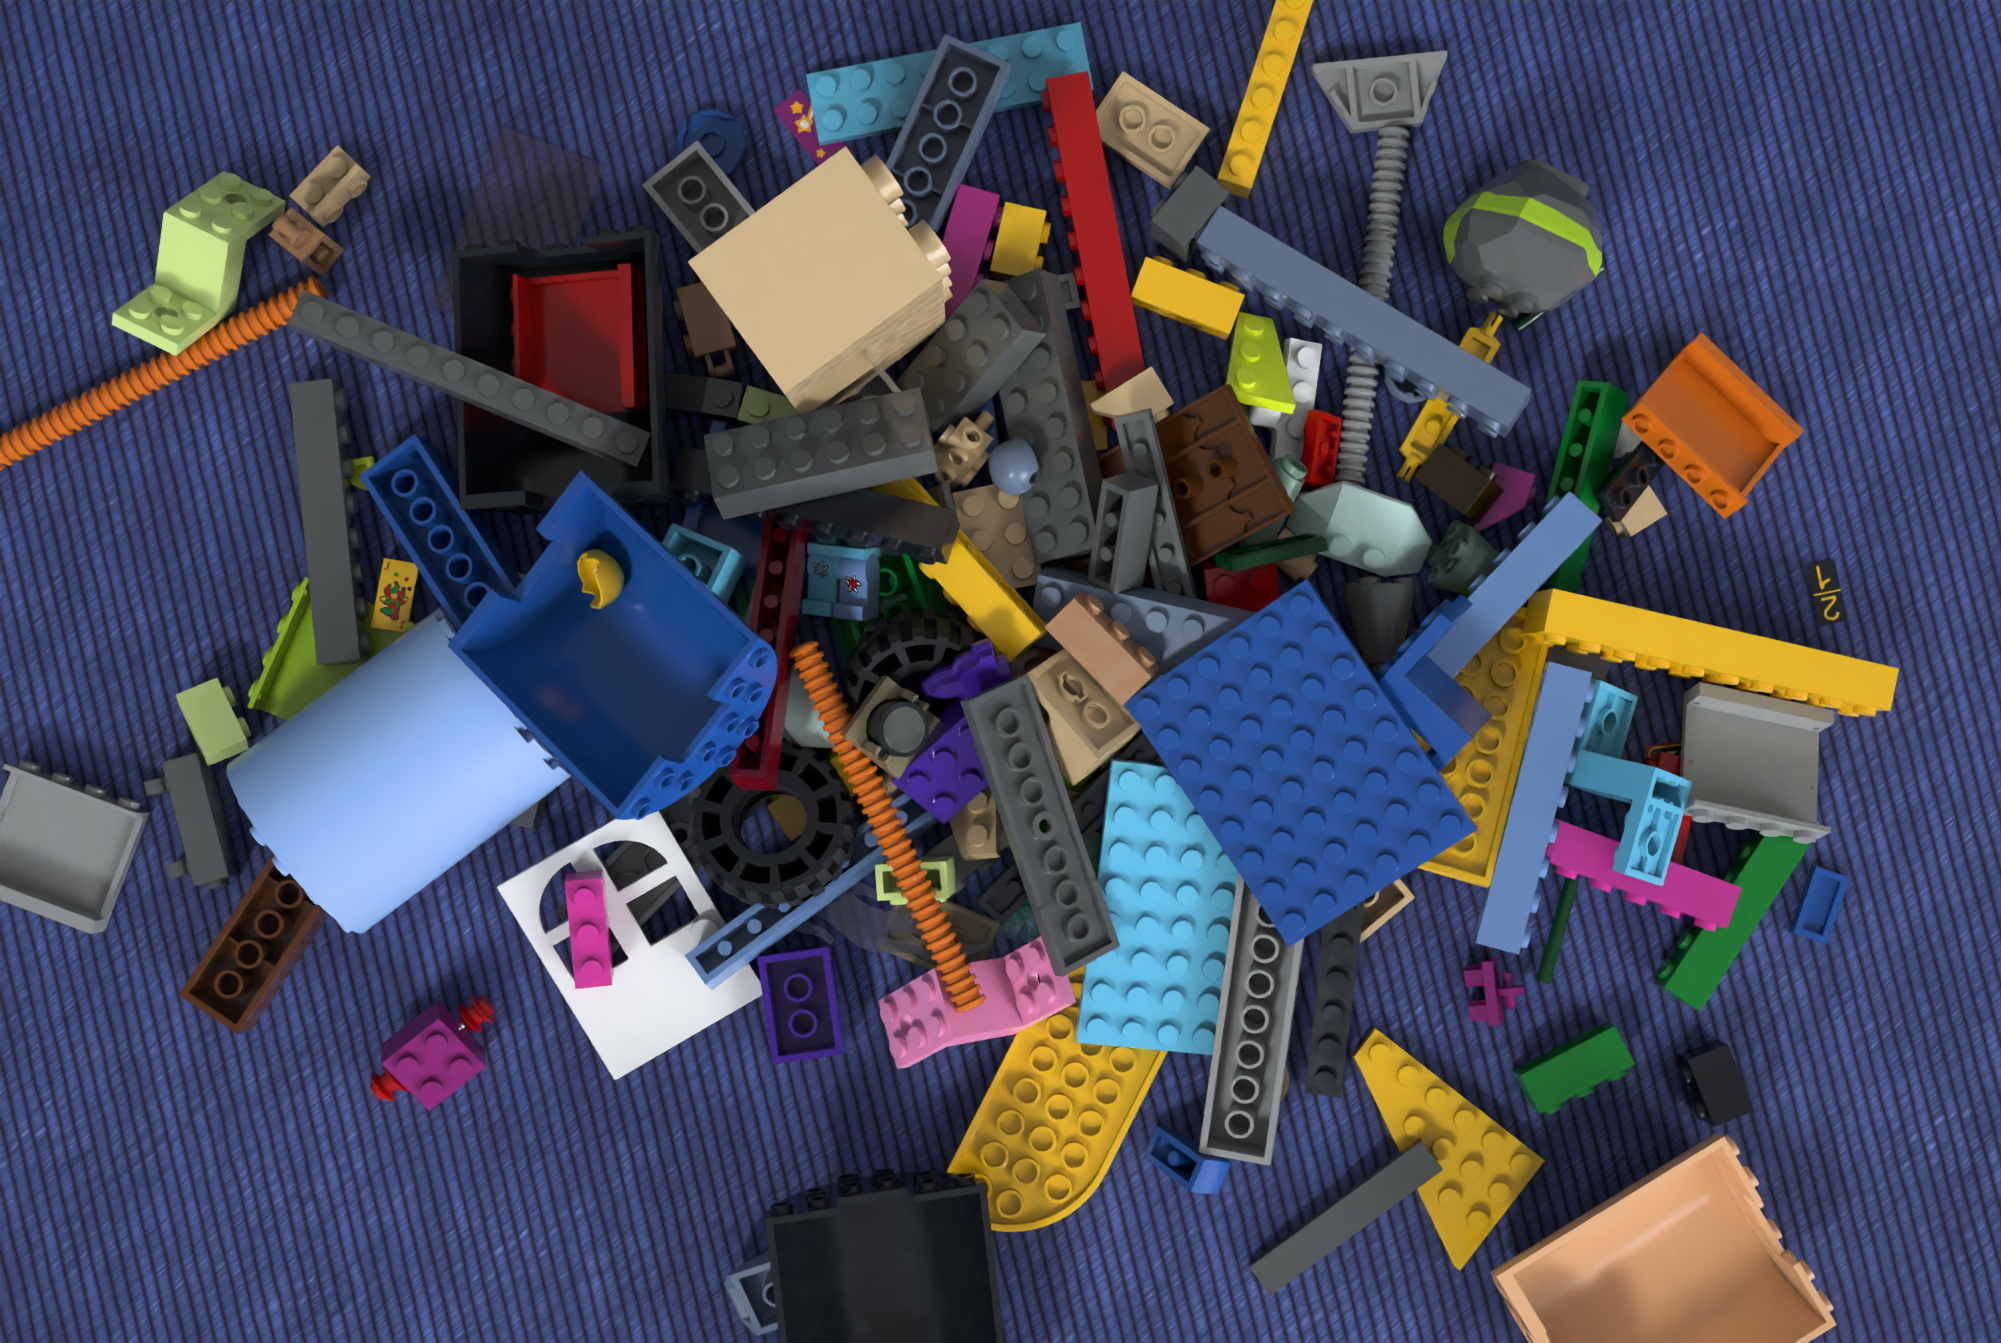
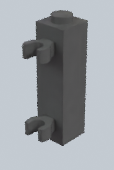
M193 753L162 762L165 777L144 782L147 796H157L170 792L187 857L186 860L165 865L168 878H177L191 874L194 886L207 884L208 890L230 885L229 878L240 875L212 765L207 766L202 753Z

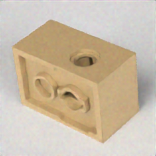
M1065 648L1027 673L1059 770L1072 786L1116 755L1142 727L1134 719L1125 704L1121 706Z

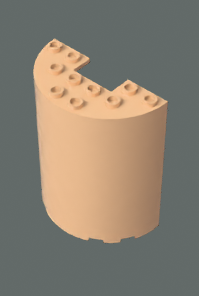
M1717 1133L1711 1135L1490 1271L1497 1289L1503 1298L1506 1299L1504 1302L1528 1343H1808L1837 1324L1830 1314V1311L1834 1309L1831 1302L1821 1290L1816 1291L1811 1280L1815 1279V1276L1803 1259L1797 1260L1789 1249H1783L1779 1242V1239L1782 1238L1780 1230L1770 1218L1766 1220L1760 1209L1764 1207V1204L1755 1189L1759 1183L1747 1166H1741L1736 1157L1740 1154V1151L1727 1134L1725 1136Z

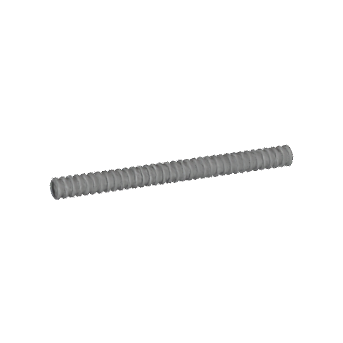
M1385 126L1378 131L1381 139H1378L1377 146L1380 149L1375 153L1378 160L1375 161L1374 168L1377 171L1372 176L1375 180L1371 184V189L1374 193L1370 194V200L1373 203L1368 207L1371 214L1367 216V221L1370 225L1366 226L1365 232L1368 233V236L1364 238V243L1367 244V247H1364L1362 252L1366 257L1361 260L1364 268L1360 270V275L1363 279L1359 280L1358 283L1361 289L1383 302L1389 299V294L1386 293V290L1390 289V283L1387 280L1392 276L1389 269L1393 267V262L1390 258L1395 253L1392 250V247L1396 245V240L1393 239V236L1397 235V229L1394 226L1399 223L1396 215L1400 213V208L1397 204L1401 203L1402 200L1399 193L1403 191V186L1400 183L1404 181L1405 177L1401 172L1406 169L1403 161L1407 159V153L1404 150L1408 149L1409 143L1406 139L1410 137V132L1399 126ZM1350 346V351L1353 352V355L1349 356L1348 361L1352 364L1347 368L1350 377L1346 378V383L1349 387L1344 390L1347 399L1343 400V405L1346 406V409L1342 410L1341 413L1344 417L1342 421L1343 431H1341L1340 435L1342 440L1339 443L1340 453H1338L1337 458L1339 463L1336 465L1337 475H1335L1334 481L1336 483L1346 481L1361 487L1365 483L1362 474L1366 473V468L1363 467V464L1368 461V457L1365 456V452L1369 451L1366 441H1369L1371 438L1367 434L1372 429L1369 420L1373 419V413L1370 410L1375 407V403L1372 402V398L1376 397L1373 387H1376L1378 381L1374 379L1375 376L1379 375V370L1376 369V366L1380 363L1374 361L1371 365L1361 360L1354 354L1356 350Z

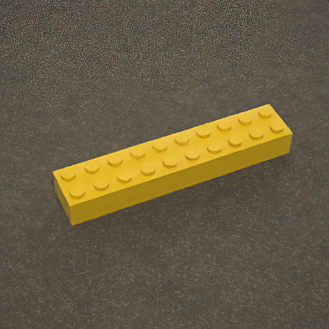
M1554 588L1535 592L1529 598L1521 634L1533 637L1532 643L1546 647H1554V644L1567 645L1566 651L1581 655H1588V652L1601 653L1600 659L1616 663H1622V660L1635 661L1634 667L1652 671H1656V668L1669 669L1668 674L1681 678H1690V676L1703 677V683L1724 686V684L1736 685V690L1758 694V691L1770 693L1769 697L1787 701H1792V699L1804 701L1803 704L1820 708H1836V713L1852 717H1859V715L1875 717L1876 711H1891L1899 668Z

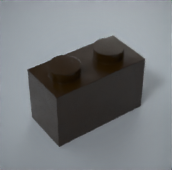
M1439 443L1414 478L1463 515L1479 524L1504 491V489L1494 483L1498 476L1482 464L1477 469L1468 464L1472 457L1455 445L1452 450H1449Z

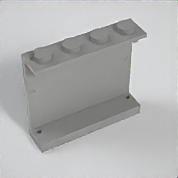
M1703 682L1696 684L1684 693L1680 777L1693 782L1683 815L1691 816L1693 821L1700 823L1713 821L1725 823L1727 828L1734 830H1744L1747 828L1759 830V833L1763 836L1777 837L1783 835L1793 837L1795 842L1802 844L1815 843L1817 839L1831 833V827L1820 825V822H1817L1819 732L1834 724V710Z

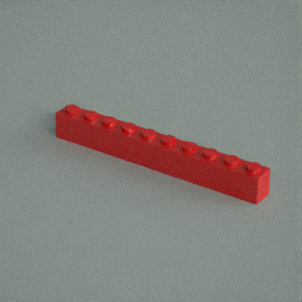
M1088 71L1046 79L1045 90L1040 91L1043 112H1050L1052 125L1047 126V135L1050 148L1057 147L1059 160L1053 161L1056 181H1063L1066 194L1060 196L1063 217L1070 216L1072 230L1067 231V239L1070 252H1077L1079 265L1073 266L1077 287L1083 286L1085 300H1080L1083 321H1090L1092 334L1087 335L1090 356H1097L1099 369L1093 370L1094 381L1097 391L1103 390L1104 395L1145 371L1089 74ZM1101 416L1103 425H1110L1111 433L1116 432L1114 419Z

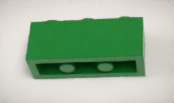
M1604 1022L1512 1070L1531 1108L1539 1114L1543 1112L1551 1114L1562 1109L1565 1106L1564 1101L1576 1095L1577 1098H1581L1591 1094L1596 1090V1084L1606 1079L1610 1082L1625 1076L1628 1073L1626 1069L1635 1065L1616 1027L1608 1022Z

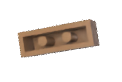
M1081 590L1044 628L1122 706L1153 677L1159 667L1155 664L1156 659L1153 654L1145 647H1139L1129 637L1128 629L1120 621H1113L1103 611L1104 606L1097 597L1092 594L1087 595Z

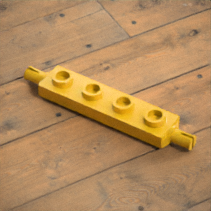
M1492 311L1489 312L1481 329L1469 327L1458 345L1490 364L1501 345L1493 335L1503 320L1501 315L1495 318L1497 313ZM1436 397L1434 401L1426 400L1398 449L1406 460L1398 474H1396V477L1399 479L1403 478L1402 481L1406 483L1410 482L1418 465L1423 466L1439 443L1444 444L1459 418L1446 409L1448 404Z

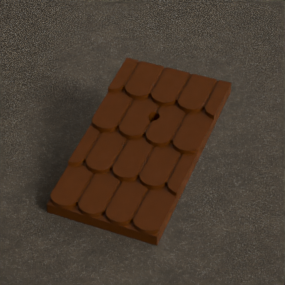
M1231 384L1219 387L1155 424L1190 569L1211 559L1218 552L1227 550L1297 511L1290 497H1288L1287 491L1274 466L1271 465V461L1257 434L1254 432V428L1242 405L1237 400ZM1120 445L1098 457L1102 480L1127 473ZM1091 556L1062 564L1061 566L1064 569L1088 574ZM1147 557L1144 581L1141 586L1155 589Z

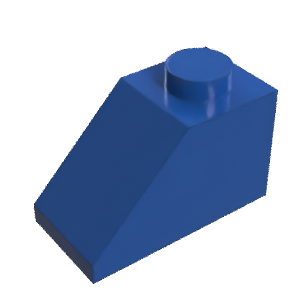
M1156 1125L1143 1155L1146 1160L1189 1192L1218 1194L1232 1163L1225 1157L1199 1153V1141L1160 1125Z

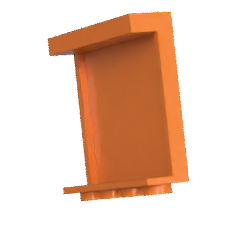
M1702 332L1675 355L1621 418L1638 437L1724 519L1749 502V499L1746 497L1782 450L1795 441L1804 431L1799 424Z

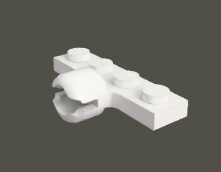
M1288 338L1284 341L1283 359L1296 405L1293 414L1241 403L1252 425L1267 427L1271 431L1272 438L1269 452L1271 462L1277 458H1283L1287 453L1299 460L1302 457L1304 444L1303 429L1307 421L1308 410H1314L1322 344L1295 338Z

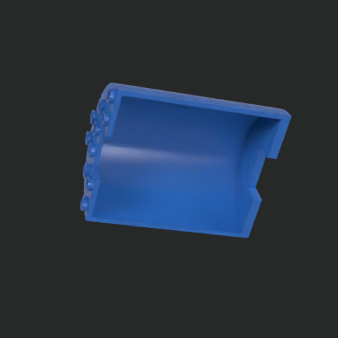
M580 470L536 528L544 538L552 540L513 593L490 588L447 646L618 820H640L678 801L703 783L719 767H725L733 761L737 753L736 749L745 738L753 735L759 727L758 719L764 711L774 688L777 676V657L772 646L600 484L589 474ZM591 549H600L607 552L618 562L624 573L623 591L615 601L601 609L590 606L595 596L582 592L583 582L578 574V559L582 553Z

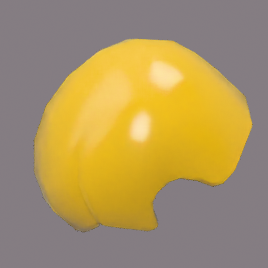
M591 549L581 554L577 561L578 574L583 582L582 592L593 594L595 599L591 602L590 606L601 609L615 601L623 591V570L618 562L603 550Z

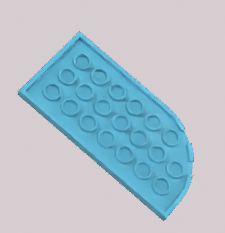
M1111 758L1096 879H1098L1120 946L1084 965L1075 1039L1077 1043L1212 1055L1238 871L1167 766L1161 764Z

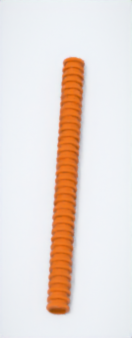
M310 276L307 283L301 281L298 283L297 288L291 286L288 288L287 293L281 291L278 293L279 297L271 296L268 298L269 302H259L258 308L252 306L249 308L248 313L242 311L239 313L238 318L232 316L229 318L228 323L225 321L220 322L218 328L215 326L211 328L209 333L206 332L177 356L163 351L160 353V358L153 356L150 359V363L144 361L140 364V368L134 366L130 369V373L124 371L121 373L120 378L114 376L111 378L110 383L107 381L102 382L101 388L95 386L91 389V393L85 391L81 394V398L75 396L71 399V403L65 401L61 404V408L58 406L53 407L52 413L46 411L42 413V418L36 416L32 419V423L26 421L22 424V428L16 426L12 429V433L9 431L4 432L2 438L0 437V471L4 470L6 465H14L15 459L18 461L23 460L25 454L28 456L33 455L35 449L38 451L43 450L45 444L48 446L53 445L55 439L58 441L63 440L64 434L70 436L74 434V429L80 431L84 428V424L90 426L94 423V419L100 421L104 418V414L107 416L112 415L113 409L119 411L123 409V404L129 406L133 403V399L139 401L143 398V394L149 396L152 394L153 389L156 391L161 390L162 384L168 386L172 383V379L178 381L182 378V374L188 376L192 373V369L198 371L201 369L202 364L208 366L211 364L212 359L218 361L221 358V354L227 356L231 353V349L237 351L240 349L241 344L247 346L250 344L251 339L257 341L260 339L261 334L264 336L269 335L270 329L276 331L279 329L280 324L288 325L302 290L328 300L325 289L317 278Z
M812 640L792 649L788 656L790 659L794 658L795 660L793 667L794 669H799V679H804L805 684L803 688L804 690H809L808 699L814 701L813 709L814 711L818 710L820 713L817 718L819 721L823 720L825 725L822 728L824 731L829 732L830 736L827 739L829 742L833 741L835 745L832 747L833 752H838L839 757L837 760L839 763L843 762L845 766L842 768L843 773H848L849 778H847L848 783L852 782L854 785L852 792L853 794H858V804H863L864 809L861 811L863 814L867 813L869 817L866 822L868 825L872 824L874 829L871 832L873 835L877 834L879 838L876 843L878 846L882 845L884 850L881 853L883 856L887 855L888 857L886 864L887 866H892L894 871L891 874L898 879L896 885L903 889L901 896L907 898L906 906L907 908L911 907L913 913L910 915L912 918L917 919L918 923L915 924L917 929H922L923 933L920 936L922 939L927 940L928 944L925 947L927 950L931 949L933 954L930 957L938 963L935 968L937 971L941 970L943 975L940 978L942 981L947 982L945 989L947 992L951 991L952 993L950 1000L951 1002H956V1012L964 1013L981 1005L986 996L985 994H980L981 986L974 982L976 975L975 973H970L971 965L964 961L966 954L960 952V942H955L954 938L957 935L949 929L952 924L950 921L946 922L944 917L947 914L939 908L942 903L940 900L936 901L934 897L937 895L936 891H931L930 889L932 882L930 879L926 880L924 876L927 874L926 869L921 870L920 864H922L921 859H916L914 854L917 853L916 848H911L910 843H912L911 838L907 839L905 836L907 829L901 827L902 819L901 817L897 818L895 812L898 810L896 807L892 808L890 804L893 801L892 797H887L885 792L888 789L886 786L882 787L880 783L883 778L882 776H877L875 772L878 770L877 766H872L870 758L840 735L853 715L852 713L848 714L846 711L849 706L847 703L843 704L841 699L844 696L836 690L839 685L837 682L833 683L831 678L834 675L832 672L828 673L827 671L829 664L828 662H823V652H818V641Z

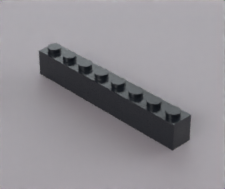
M683 446L670 478L669 486L677 496V500L691 507H697L698 504L710 506L712 510L720 513L713 499L706 451ZM868 489L854 490L744 515L745 518L756 523H764L765 520L775 522L780 527L789 531H797L798 528L808 530L813 535L826 540H830L832 537L845 539L848 544L858 548H865L866 545L877 547L885 554L891 556H900L901 553L914 556L917 561L928 565H933L935 562L948 563L960 528L955 510Z

